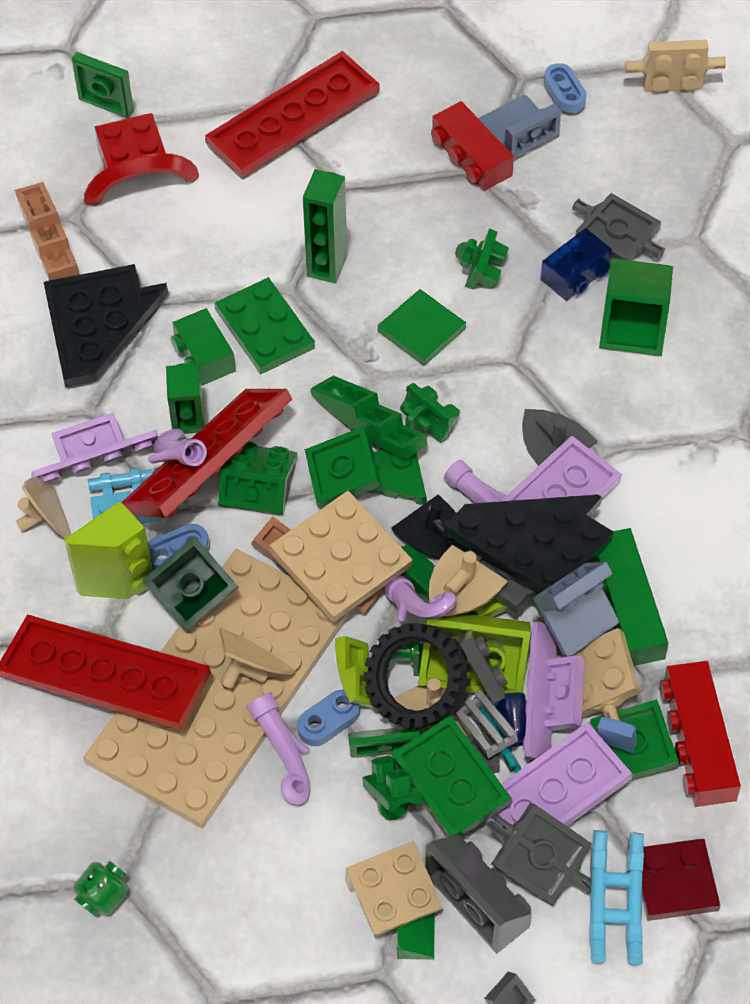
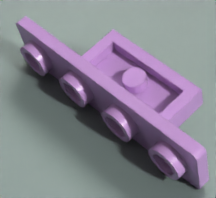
M113 412L53 432L52 438L61 462L34 470L31 476L49 483L61 478V472L72 469L73 473H78L91 468L90 462L102 458L104 463L111 462L123 457L122 452L134 448L135 452L147 450L153 447L152 442L158 438L157 430L123 440Z
M540 621L532 623L529 642L530 664L527 673L528 698L525 706L526 732L523 745L525 757L531 760H535L551 748L552 730L581 727L585 659L577 655L556 658L557 643L548 626Z

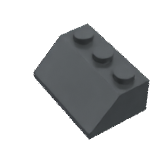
M459 834L431 841L426 845L425 867L432 883L496 954L530 928L532 915L530 905L520 894L514 895L506 886L507 882L498 869L495 867L490 869L482 860L483 856L474 843L471 841L466 843Z

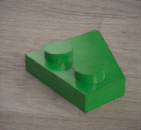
M386 450L374 452L382 486L367 492H378L397 499V496L400 495L416 499V504L424 505L427 502V496L417 452L407 459H403Z

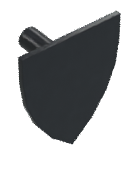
M439 494L391 528L393 532L415 550L433 558L440 559L452 545L464 553L469 551L467 547L444 533L445 524L456 512Z

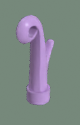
M171 429L162 433L155 440L154 451L157 453L150 455L148 461L154 464L178 460L184 465L198 466L205 460L207 451L205 445L200 440L189 438L182 440L184 431L181 429Z
M463 460L453 463L444 475V479L454 489H460L475 503L499 502L507 496L477 478L473 474V470Z
M399 575L384 586L385 595L397 605V620L399 623L405 622L407 612L426 619L442 617L449 613L456 603V595L452 592L441 593L435 596L429 604L425 603L415 592L414 585L402 575Z
M269 692L252 701L246 707L253 719L258 720L290 774L284 777L281 782L282 796L291 804L301 805L309 797L310 780L300 753L307 755L309 748L293 734L276 709L279 706L272 693Z

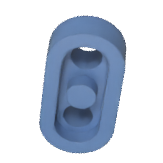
M562 63L548 66L544 74V85L560 110L567 113L581 111L586 103V91L573 70L568 65Z
M187 524L151 539L148 542L153 571L194 536L208 550L209 539L207 531L200 525ZM162 555L167 556V558L165 559H157L159 556Z
M344 689L332 692L301 714L297 722L299 738L309 746L325 744L358 720L360 705L350 702ZM340 702H346L348 706L345 708H340L337 706V704ZM317 721L320 723V726L314 728L309 726V724Z

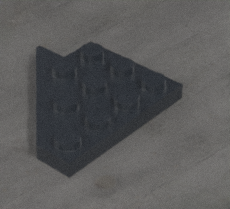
M135 264L43 282L65 387L94 382L99 379L168 295L167 283L140 288Z
M598 494L464 504L445 524L444 528L446 535L538 594L583 564L592 563L612 541L614 535L612 530L590 517L601 504L602 497Z

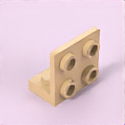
M414 841L346 867L345 881L350 893L356 892L375 936L440 911L442 908V903Z

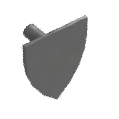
M525 409L522 422L523 440L529 455L538 466L571 436L587 448L592 447L598 442L580 424L562 414L539 409Z

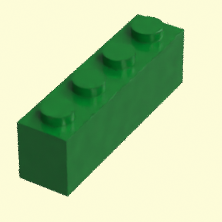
M314 169L303 195L307 277L336 284L347 258L345 176Z
M631 528L613 531L612 541L592 562H607L612 572V575L602 581V589L619 620V623L613 629L619 628L624 632L633 666L665 660L669 642Z

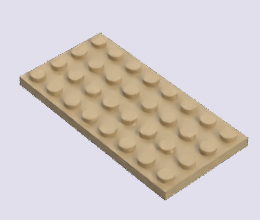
M238 549L234 550L222 568L239 588L187 632L179 625L160 651L208 665L211 670V675L182 731L116 712L83 757L85 764L201 829L210 820L267 736L258 720L253 719L246 705L271 692L279 706L276 709L281 716L351 614V611H349L333 623L293 577ZM220 628L243 637L267 650L295 670V673L278 674L269 672L264 683L241 673L232 689L225 687L220 681L233 658L225 655L219 632Z

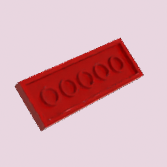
M341 51L206 134V144L243 178L380 92V83L344 51Z
M245 389L191 438L200 440L206 447L207 454L203 463L198 466H189L180 463L178 460L166 461L122 501L123 505L134 516L168 518L175 514L179 509L178 506L186 498L195 495L200 490L201 484L209 477L219 473L222 469L221 466L229 458L238 455L242 451V446L246 442L258 436L271 419L283 413V408L293 400L288 390Z
M28 614L0 660V677L181 731L211 675L208 665Z

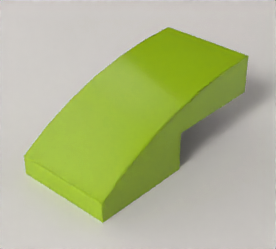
M348 636L335 638L338 672L349 701L375 709L370 702L372 696L366 694L365 687L369 686L368 681L364 680V672H368V666H365L366 658H368V643Z

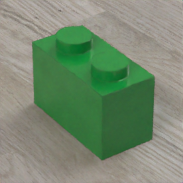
M207 308L172 322L174 335L170 337L172 345L177 354L182 352L185 357L184 363L199 365L201 386L236 372L234 352Z
M181 363L166 366L167 400L172 429H181L184 431V434L198 433L205 426L199 365Z

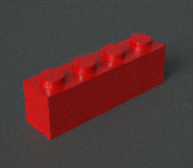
M708 660L667 666L664 680H660V693L662 700H668L670 711L667 712L668 725L671 732L676 731L678 742L675 743V752L679 763H684L686 774L683 775V784L686 795H692L694 807L736 802L741 784Z

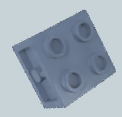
M522 95L479 117V120L515 158L559 135L561 110L555 103L544 109H539L527 95Z
M607 562L585 563L533 597L564 657L572 656L619 623L602 589V581L612 575Z

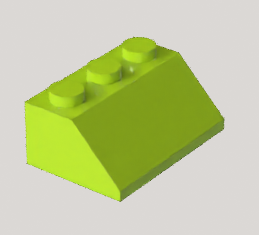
M121 501L64 539L76 591L80 596L129 599L134 594L141 593L148 588L142 580L153 569L145 527Z
M465 613L426 619V624L447 631L451 634L452 638L458 641L459 635L472 629L476 638L482 635L491 651V654L487 656L493 668L496 666L500 667L508 682L507 685L503 686L505 696L522 698L531 635L530 622ZM423 642L418 685L427 686L429 679L436 678L441 682V688L446 689L449 675L446 660L437 648L428 642ZM466 658V663L470 664L471 672H467V677L471 679V685L467 686L465 691L476 693L482 690L483 693L487 694L471 663Z

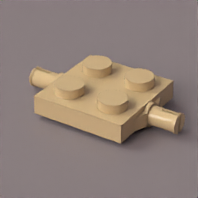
M707 40L648 42L647 54L642 61H625V73L643 72L644 92L702 89L704 75L708 69H725L726 58L725 56L708 57L709 46Z
M617 628L601 635L572 655L585 659L582 719L594 713H603L604 717L620 721L616 708L626 699L641 693L625 634Z

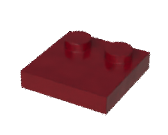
M705 838L643 847L642 901L647 921L719 911L721 905Z

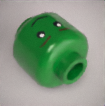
M110 860L105 866L99 862H92L74 884V891L77 894L74 900L95 917L100 913L110 915L128 893V886L122 880L126 873Z

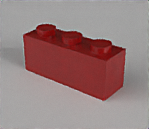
M462 101L432 116L431 136L433 141L447 151L452 162L459 164L466 172L468 179L472 183H476L483 192L513 176L514 156Z

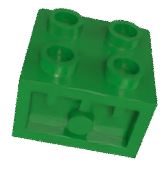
M248 441L242 446L243 449L238 455L229 458L222 465L218 505L283 514L286 503L287 479L297 460V452L289 451V449L282 446L261 447Z

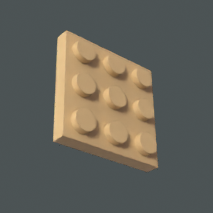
M349 491L269 545V552L333 623L412 567L413 563L411 557Z

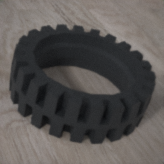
M421 623L402 624L401 627H394L388 630V634H382L377 639L379 644L373 645L369 651L372 653V657L366 658L365 666H369L368 672H364V680L368 681L369 685L365 687L366 694L372 696L370 702L373 707L379 709L378 713L382 717L388 718L390 722L404 727L427 728L433 727L452 713L459 711L462 707L460 702L466 700L468 696L465 690L467 686L471 685V679L467 677V672H471L470 664L466 663L465 659L467 656L459 647L460 643L457 639L452 638L451 634L445 630ZM423 641L428 642L441 652L446 660L449 675L446 690L440 700L429 708L416 711L407 709L396 702L389 691L387 673L389 662L398 649L407 643Z

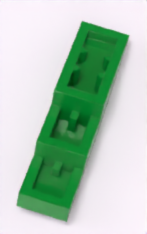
M331 376L310 388L311 395L334 416L353 430L364 426L369 432L372 443L396 456L407 459L428 445L426 434L403 425L401 413L379 405L376 392L336 376Z

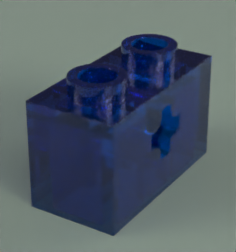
M585 228L542 261L540 280L565 301H568L574 295L582 294L596 278H602L608 273L611 265L612 248Z

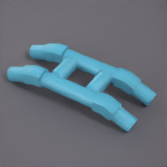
M594 830L590 867L591 906L589 942L591 946V961L603 963L606 960L605 923L627 924L626 948L628 949V963L634 966L641 965L643 963L642 872L644 834L638 832L630 833L627 873L606 872L608 831ZM605 886L627 888V910L605 908Z

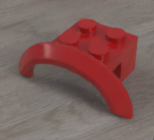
M152 113L94 126L98 151L104 170L97 174L87 185L84 192V204L100 203L104 195L112 187L139 175L156 172L173 173L188 182L199 178V172L195 164L189 159L165 152Z

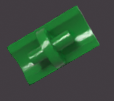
M491 228L487 231L485 240L480 241L478 246L475 239H469L468 242L458 244L455 255L461 261L462 267L468 268L472 264L465 286L472 290L477 283L490 288L495 286L499 280L501 270L488 264V261L500 266L505 260L509 247L495 240L498 232Z
M415 383L408 385L406 388V398L399 409L408 416L406 426L415 430L422 427L440 443L446 441L451 428L458 421L460 410L453 404L442 406L437 402V392L429 385L423 388L418 387Z
M387 755L371 760L372 774L362 777L363 787L378 800V811L385 819L396 820L406 813L409 803L422 804V793L411 784V774L406 769H396V760L392 756Z

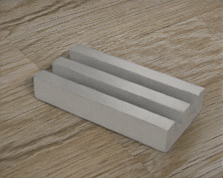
M479 690L475 693V699L471 700L470 697H467L466 700H463L464 705L454 715L484 754L490 758L517 742L518 737L513 728L482 690ZM480 706L486 711L506 738L503 739L479 710ZM472 713L496 744L491 746L467 717V714Z

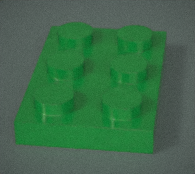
M269 277L214 302L216 312L260 375L315 349L314 339Z
M451 715L391 753L392 757L396 760L397 766L400 769H406L411 774V784L422 793V801L448 837L457 834L463 836L512 803L511 796Z

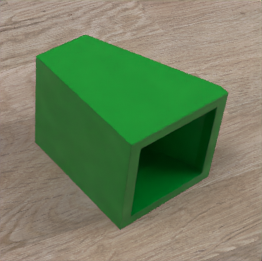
M611 258L599 348L662 356L671 297L673 266Z

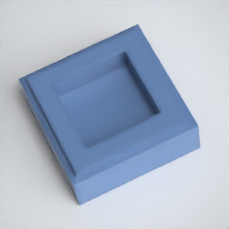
M601 717L597 728L599 736L605 743L633 753L637 745L636 727L611 718Z

